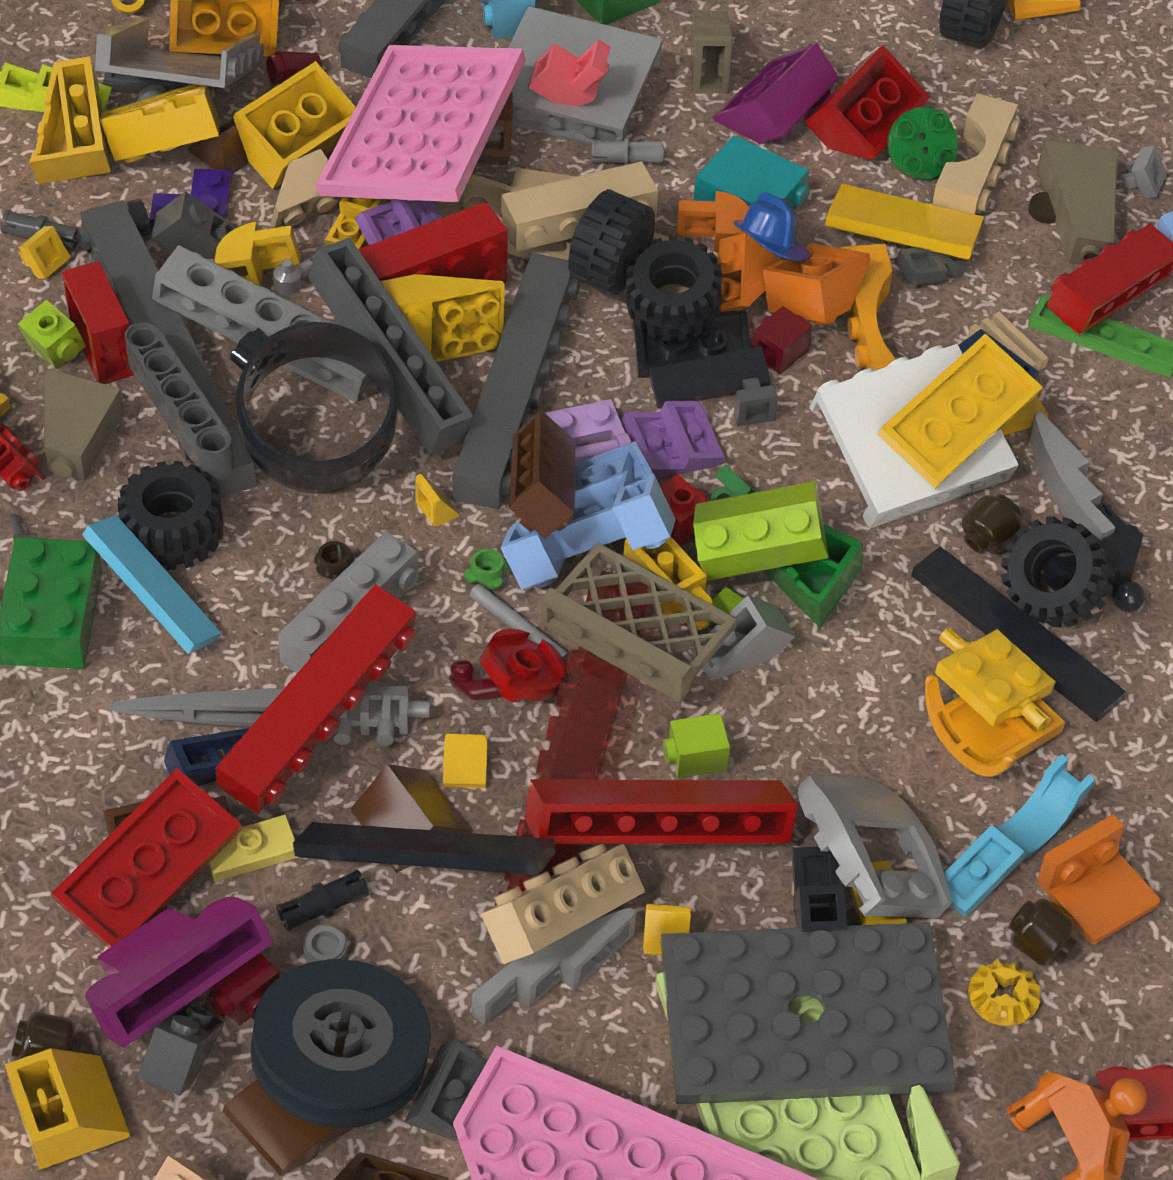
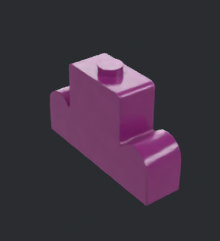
M225 897L211 903L202 910L197 919H192L170 908L98 956L106 977L94 983L87 990L85 998L105 1036L124 1048L274 942L256 906L238 897Z

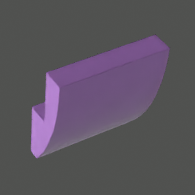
M393 199L389 203L360 212L355 220L368 244L371 245L443 217L434 201Z
M665 401L660 412H625L621 424L625 433H628L631 443L636 441L656 479L712 468L722 464L725 459L700 401Z

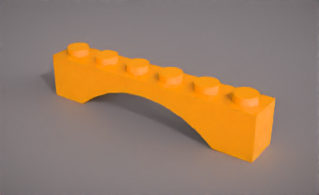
M886 244L841 247L842 249L870 254V262L851 309L847 311L850 316L847 327L849 339L856 340L857 343L855 347L857 368H863L864 370L873 368L876 371L887 367L892 361L896 360L885 345L877 323L879 308L888 297L893 272Z

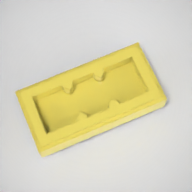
M286 815L242 827V830L208 864L214 882L298 858L294 853L293 842L295 839Z

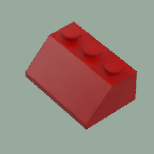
M882 45L860 62L804 123L827 148L872 161L888 145V135L892 124L902 113L911 109L921 108L929 100L930 96L886 47Z

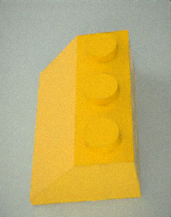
M315 61L234 113L233 119L239 131L249 163L272 189H275L283 183L289 162L319 149H322L325 155L335 149L356 106Z

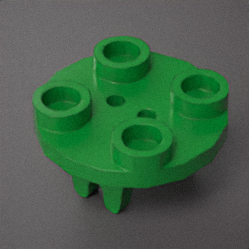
M914 108L902 113L892 124L888 135V153L893 165L903 175L915 180L933 179L941 175L946 162H956L957 134L949 116L945 112L932 108ZM920 133L923 135L922 140L919 138ZM923 148L926 149V154L922 152Z

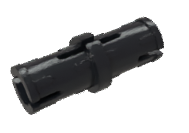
M354 870L352 873L325 885L319 882L311 886V891L287 902L277 904L276 910L281 922L284 920L286 922L283 924L286 931H290L292 928L322 915L328 918L334 915L335 909L362 897L369 896L365 879L359 880L362 877L361 872Z

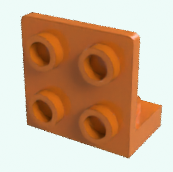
M1114 814L1045 853L1037 880L1039 886L1060 910L1074 920L1075 927L1092 945L1099 943L1156 909L1160 904L1158 895L1118 852L1120 849L1119 842L1125 826Z

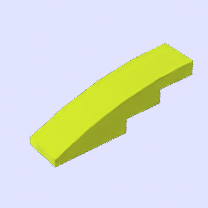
M5 62L2 71H0V106L44 112L46 107L44 101L53 67L42 64L40 72L36 73ZM98 83L102 112H104L112 87Z

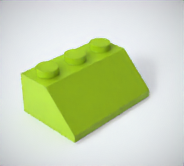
M816 481L698 503L695 506L693 526L697 556L702 571L707 575V581L829 558Z

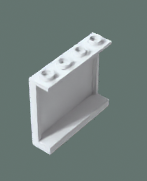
M958 344L943 348L941 345L934 346L926 350L919 357L910 360L908 357H901L892 361L885 368L876 371L873 368H868L858 372L852 379L840 383L838 380H831L817 389V393L809 408L811 412L821 409L868 505L862 517L869 529L1006 482L1019 466L1000 429L941 485L934 489L877 435L885 423L962 355Z

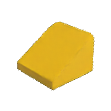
M416 475L415 500L433 526L437 527L460 516V513L438 486L424 475Z
M445 735L443 787L486 788L488 737L486 735Z
M646 904L643 940L644 954L661 955V934L689 933L691 907Z

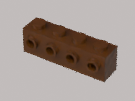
M540 410L513 435L509 508L516 513V517L523 527L529 531H537L546 539L555 530L561 531L566 528L575 515V439Z

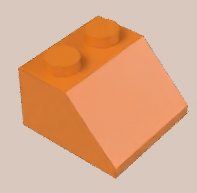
M811 243L805 246L810 255L807 261H794L783 258L763 269L768 312L775 313L784 306L794 314L804 319L812 320L816 325H826L833 323L836 317L851 309L869 265L870 254Z

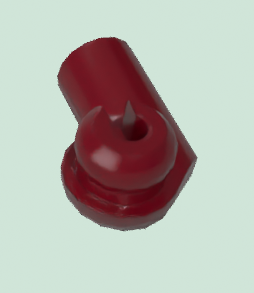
M458 660L451 665L452 675L449 676V680L452 686L472 700L502 698L499 693V686L490 678L482 679L473 673V666L470 661Z

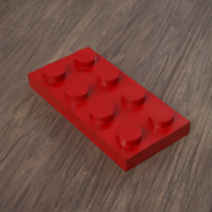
M176 768L51 892L52 898L105 946L110 948L156 917L242 830V824Z

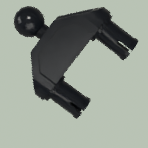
M1105 502L1102 507L1098 505L1097 508L1116 527L1113 536L1101 541L1113 560L1109 565L1114 568L1115 578L1108 579V583L1113 586V602L1122 611H1136L1144 603L1145 591L1140 584L1132 581L1131 577L1144 534L1137 526L1127 525L1112 509V506ZM1057 554L1050 558L1043 566L1044 580L1053 591L1064 588L1072 580L1076 571L1075 554L1071 556Z

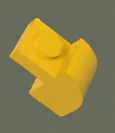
M252 222L232 230L222 238L216 249L214 263L225 269L232 270L238 276L261 286L263 270L276 268L285 259H290L294 265L300 264L301 253L292 225L259 230L257 223Z

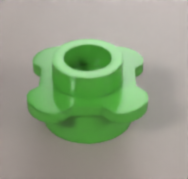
M481 549L472 555L471 567L464 571V579L469 583L478 582L486 585L488 589L495 590L502 586V577L505 572L510 570V566L506 558L498 551Z

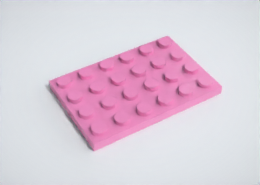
M389 45L316 183L319 196L459 202L526 61L523 49Z

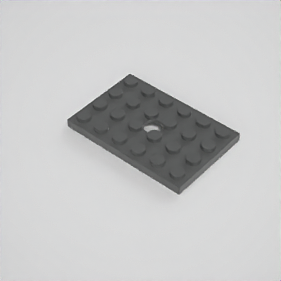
M930 922L847 926V930L842 931L817 930L814 932H802L801 928L661 934L660 946L676 1104L910 1093L911 1087L921 1085L925 1092L954 1091L956 1077ZM798 996H811L822 1004L824 1012L820 1015L819 1020L812 1023L800 1022L796 1014L789 1012V1003Z

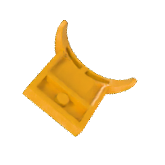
M933 674L926 677V707L936 735L957 761L977 775L984 777L999 775L1011 768L1016 760L1063 732L1065 721L1042 699L1037 701L1036 705L1052 718L1050 724L1044 730L1038 731L1024 716L1007 718L993 727L960 696L944 705L938 678Z

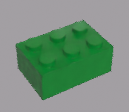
M15 537L0 608L1 665L85 669L102 576L100 555L88 541Z

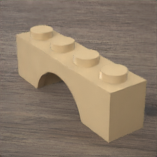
M976 93L966 116L962 141L970 145L978 155L966 161L945 163L935 186L932 205L977 215L979 210L986 211L991 195V190H988V187H996L1001 172V167L998 164L1005 165L1010 152L1011 143H1008V140L1015 142L1019 132L1021 121L1015 119L1018 104Z

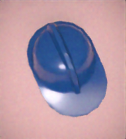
M768 192L761 193L757 201L749 206L743 220L734 221V225L737 228L745 231L760 245L778 256L794 261H807L810 257L809 251L796 240L797 214L790 209L783 199Z

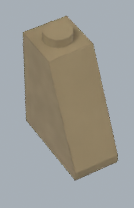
M728 11L692 12V93L728 94L732 52V32Z
M47 369L44 379V450L48 471H52L62 478L73 477L85 481L124 414L120 388Z

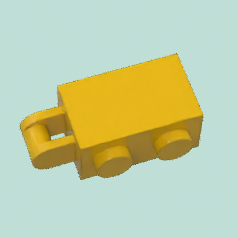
M671 536L662 545L651 549L644 546L632 550L628 540L624 541L625 558L712 605L711 597L705 592L707 575ZM640 581L633 582L643 594L650 593L649 586ZM676 601L660 603L663 615L685 612L684 606ZM711 620L695 622L697 630L707 628Z

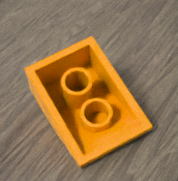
M170 0L169 52L222 54V49L237 43L253 33H260V43L264 44L263 56L274 55L277 46L279 0Z

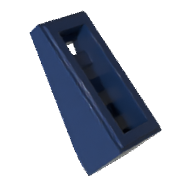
M249 728L170 741L164 757V763L169 775L178 768L198 787L216 781V766L222 761L217 750L222 749L226 756L233 748L232 745L236 744ZM205 755L208 762L202 763L200 756Z

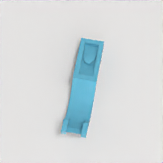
M1063 754L1046 769L1034 793L1013 817L999 826L994 827L991 825L944 872L953 901L950 906L964 918L972 913L1024 859L1034 856L1060 832L1095 785V779L1089 774L1080 782L1064 770L1068 764V758Z

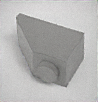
M747 595L729 613V615L737 619V627L702 669L708 679L713 681L770 661L795 637V634L776 605ZM717 624L709 633H716L721 626ZM693 647L691 650H692V652L694 653V655H695V657H696V652H695V649H694V647Z

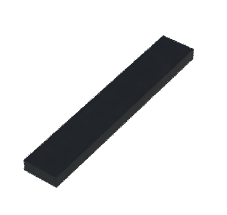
M941 546L913 567V578L985 635L998 629L1056 681L1054 689L1095 722L1102 719L1124 700L1126 691Z
M311 822L293 842L295 856L300 858L529 875L540 874L556 853L554 839L318 822Z

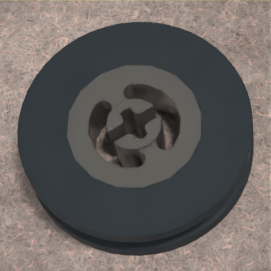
M327 959L310 962L283 974L262 996L255 1013L251 1041L252 1067L265 1093L282 1109L302 1120L335 1128L360 1127L373 1124L390 1117L402 1109L419 1089L424 1077L430 1049V1022L423 1004L414 991L390 972L368 963L348 959ZM339 1027L348 1028L343 1056L335 1057L333 1055Z

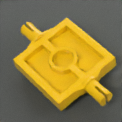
M952 627L942 632L939 641L944 643L953 654L938 662L935 674L994 727L1007 718L1024 716L1038 731L1044 730L1050 724L1052 718L1036 705V702L1052 693L1056 681L998 629L977 641L966 642Z

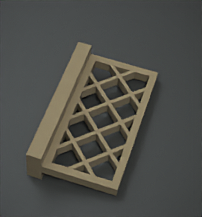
M598 542L556 590L550 587L541 597L540 624L678 702H681L689 693L690 682L737 627L736 618ZM600 559L613 566L616 574L593 576L591 568ZM640 581L649 586L650 593L628 596L625 583ZM618 584L621 597L598 600L596 587ZM589 588L592 601L578 603L567 596L573 590ZM676 601L684 606L685 612L663 615L660 603ZM653 604L656 616L633 619L632 606ZM624 608L627 620L611 622L602 616L601 611ZM711 620L721 626L716 633L698 635L695 622ZM688 623L691 636L668 638L666 626ZM659 627L662 640L647 642L637 636L636 630ZM694 647L696 657L688 665L674 657L672 650Z

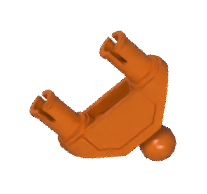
M1047 1071L1040 1076L1037 1088L1014 1104L1008 1105L1006 1110L1010 1116L1014 1113L1016 1114L1010 1120L1022 1132L1027 1131L1029 1127L1054 1111L1078 1159L1077 1168L1059 1180H1120L1130 1132L1121 1114L1134 1115L1140 1113L1146 1106L1148 1096L1146 1088L1140 1081L1134 1078L1117 1080L1109 1093Z

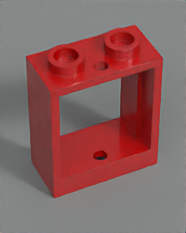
M95 261L61 271L68 317L76 325L86 345L82 351L97 382L108 384L134 376L128 364L125 332L130 327V324L100 262Z

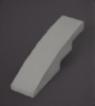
M1041 411L1035 413L1029 440L1038 469L1064 517L1072 519L1077 524H1082L1100 541L1113 536L1116 527L1097 508L1101 503L1103 494L1086 477L1090 461Z
M629 907L599 917L543 949L514 960L472 993V1016L486 1026L516 997L530 1008L560 980L572 990H575L635 934L636 912Z

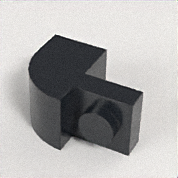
M819 847L792 848L793 905L796 928H801L802 932L847 930L844 884H840V879L835 873L839 865L830 850L828 852L821 851Z

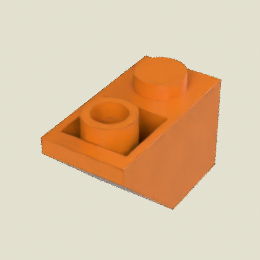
M746 232L719 239L718 264H720L722 270V304L720 305V312H731L749 307L765 291L763 269L777 262L776 254L764 248Z

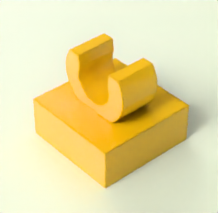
M44 226L19 246L20 251L18 254L24 264L30 267L34 275L39 279H46L71 258L53 226Z

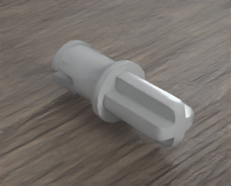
M625 138L624 141L592 140V163H624V165H628L629 162L661 163L664 160V145L661 142H629V138Z

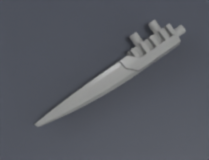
M368 685L364 689L366 694L359 706L352 712L347 709L339 719L340 724L333 740L339 745H346L351 740L352 726H361V735H369L370 727H377V743L382 746H389L394 741V727H399V734L408 735L409 717L430 718V701L408 700L407 686ZM283 689L228 690L154 696L116 701L109 706V709L118 713L163 720L251 727Z

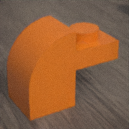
M716 191L715 201L679 200L677 235L714 237V252L718 253L719 239L745 233V231L734 225V221L743 220L749 206L739 197L721 191Z

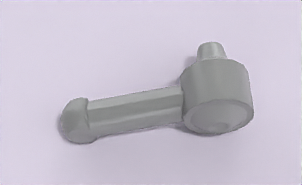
M315 254L298 265H294L290 259L283 260L281 265H278L273 271L275 291L281 295L297 293L301 289L302 279L309 276Z

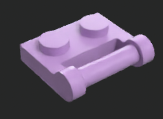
M611 399L545 413L575 439V446L612 439L575 447V463L631 443L628 433H625Z

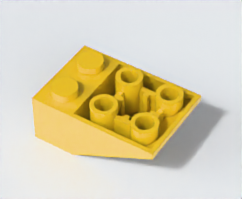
M419 274L380 281L436 362L498 348L504 326L505 284L503 281Z

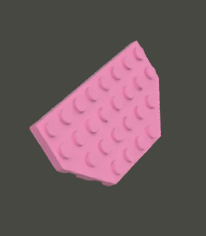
M497 1045L453 1121L471 1180H819Z

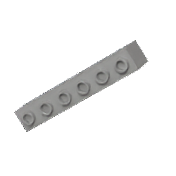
M179 245L155 275L152 300L237 343L249 331L253 332L258 327L270 337L286 327L300 323L327 322L336 324ZM304 358L282 365L355 402L359 400L371 382L365 374L355 367L330 358Z

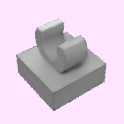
M1155 146L1141 147L1137 159L1126 163L1129 173L1121 174L1120 177L1126 188L1139 187L1143 197H1157L1167 172Z

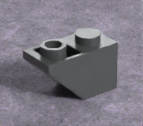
M185 191L156 212L152 240L171 253L179 245L191 252L200 254L205 259H215L219 242L225 235L236 229V226Z
M196 1004L184 1005L155 1026L137 1078L180 1096L194 1083L225 1021L213 1017V1012L206 1007Z

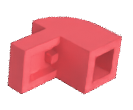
M597 40L578 58L554 43L535 61L528 88L554 103L581 106L596 99L600 81L605 77L609 69L607 59L610 46L601 40Z

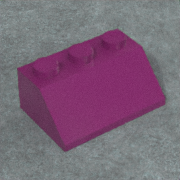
M818 43L771 60L712 118L719 124L759 144L770 140L777 143L791 134L792 130L790 127L794 123L802 121L811 114L810 107L813 104L821 102L831 94L829 88L839 79V76Z

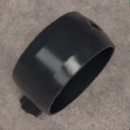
M327 322L295 324L274 333L270 337L258 327L253 332L249 331L239 340L237 347L231 353V360L243 370L236 391L238 430L245 448L264 474L289 489L306 493H328L339 491L358 483L378 466L387 453L395 435L398 395L395 380L388 364L379 350L369 340L349 328ZM320 357L342 361L360 370L378 388L387 408L386 418L378 432L369 442L346 456L324 461H309L291 457L269 445L254 429L247 415L250 399L266 376L282 365L304 358Z

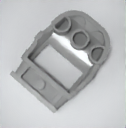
M814 772L800 783L798 795L805 817L815 822L819 828V832L814 836V839L821 851L828 852L830 850L840 865L835 873L844 886L856 888L864 903L859 908L864 916L939 918L953 901L936 845L915 813L895 792L872 780L840 773ZM855 826L897 828L901 834L898 843L905 856L912 854L918 871L874 870Z

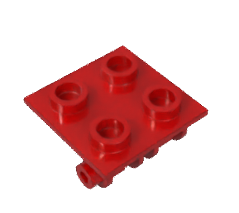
M0 421V476L11 489L19 491L25 490L30 485V479L35 474L42 480L46 479L36 468L41 462L38 457L18 440V437Z

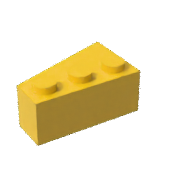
M91 57L54 62L44 101L46 107L42 122H39L37 130L38 140L35 152H32L30 159L37 183L64 181L111 173L106 136L100 122L102 106L98 79Z
M190 84L102 112L100 122L114 160L124 159L125 163L140 160L147 153L165 152L175 149L180 145L217 137L220 132V118L209 86Z

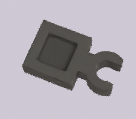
M921 248L900 249L896 258V263L911 285L944 282L946 275L961 277L964 275L968 265L966 261L957 262V257Z

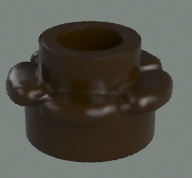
M330 541L323 544L314 558V563L317 565L316 571L325 578H337L355 561L349 548L344 543L338 541Z

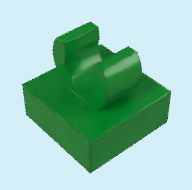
M724 465L715 477L725 487H719L714 490L710 500L714 501L755 492L727 465Z

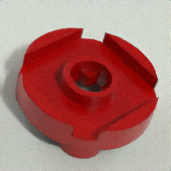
M504 629L496 632L480 656V664L484 667L489 678L499 686L500 695L510 702L517 703L522 699L543 701L553 698L565 674L564 661L557 650L548 642L542 639L538 645L534 641L527 639L530 634L529 632L519 629Z

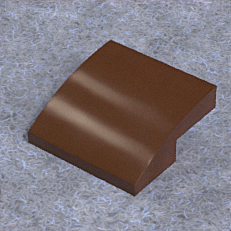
M258 1080L251 1083L225 1104L222 1111L280 1176L311 1161L317 1156L321 1145L354 1128L327 1127L302 1120L277 1105L265 1093Z

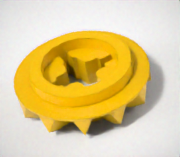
M997 958L990 965L985 966L981 964L977 972L971 977L968 986V997L973 1009L986 1021L999 1026H1016L1031 1019L1038 1010L1041 985L1036 984L1033 979L1032 970L1026 972L1019 968L1017 961L1007 964L1001 963ZM998 984L1004 988L1016 984L1012 994L1013 998L1008 994L998 995L994 998Z

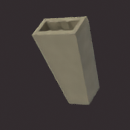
M1045 139L1037 171L1044 192L1049 194L1056 215L1055 224L1068 262L1081 264L1087 258L1092 260L1097 257L1107 245H1114L1117 151Z

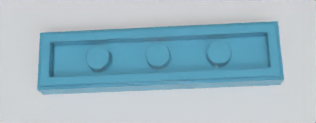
M117 515L87 526L82 534L84 538L187 654L208 646L218 639L221 634L219 629Z

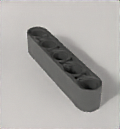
M149 322L133 324L125 332L130 369L193 464L199 467L200 473L206 471L212 476L213 480L227 477L234 469L230 432L159 328Z

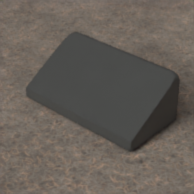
M456 1038L441 1045L404 1122L455 1141L457 1135L453 1121L488 1060Z

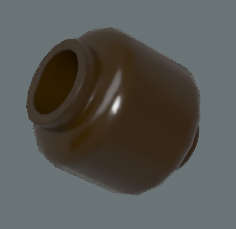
M1004 495L982 496L962 519V528L966 534L964 536L965 543L972 550L980 554L984 550L992 554L1001 553L1007 547L1009 541L1012 542L1017 536L1016 533L1022 528L1020 509L1012 500Z
M1028 899L1008 925V928L1013 931L1010 938L1013 946L1039 965H1046L1054 958L1062 962L1077 943L1071 937L1075 929L1074 920L1047 899H1039L1035 903Z
M34 1012L28 1017L27 1021H19L11 1057H16L19 1060L50 1048L80 1053L83 1038L74 1036L75 1025L71 1019Z

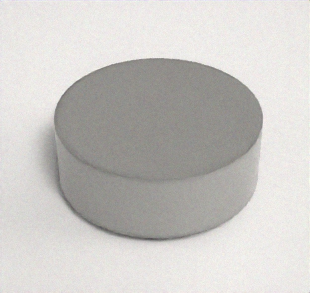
M319 925L309 930L303 939L305 960L307 963L327 959H346L348 955V940L345 933L333 925Z

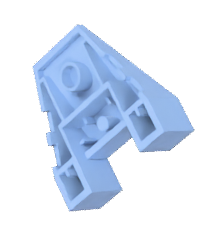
M636 441L575 463V515L566 528L561 531L555 530L545 539L537 531H529L522 524L514 523L506 533L501 550L521 590L533 585L541 588L557 579L566 558L591 550L597 542L605 545L626 537L632 550L644 546L651 549L662 545L671 536L676 519L656 477L652 473Z

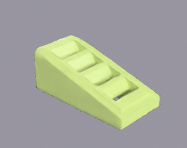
M921 1085L911 1087L906 1107V1117L913 1158L921 1179L955 1180L960 1165L958 1157L924 1088Z

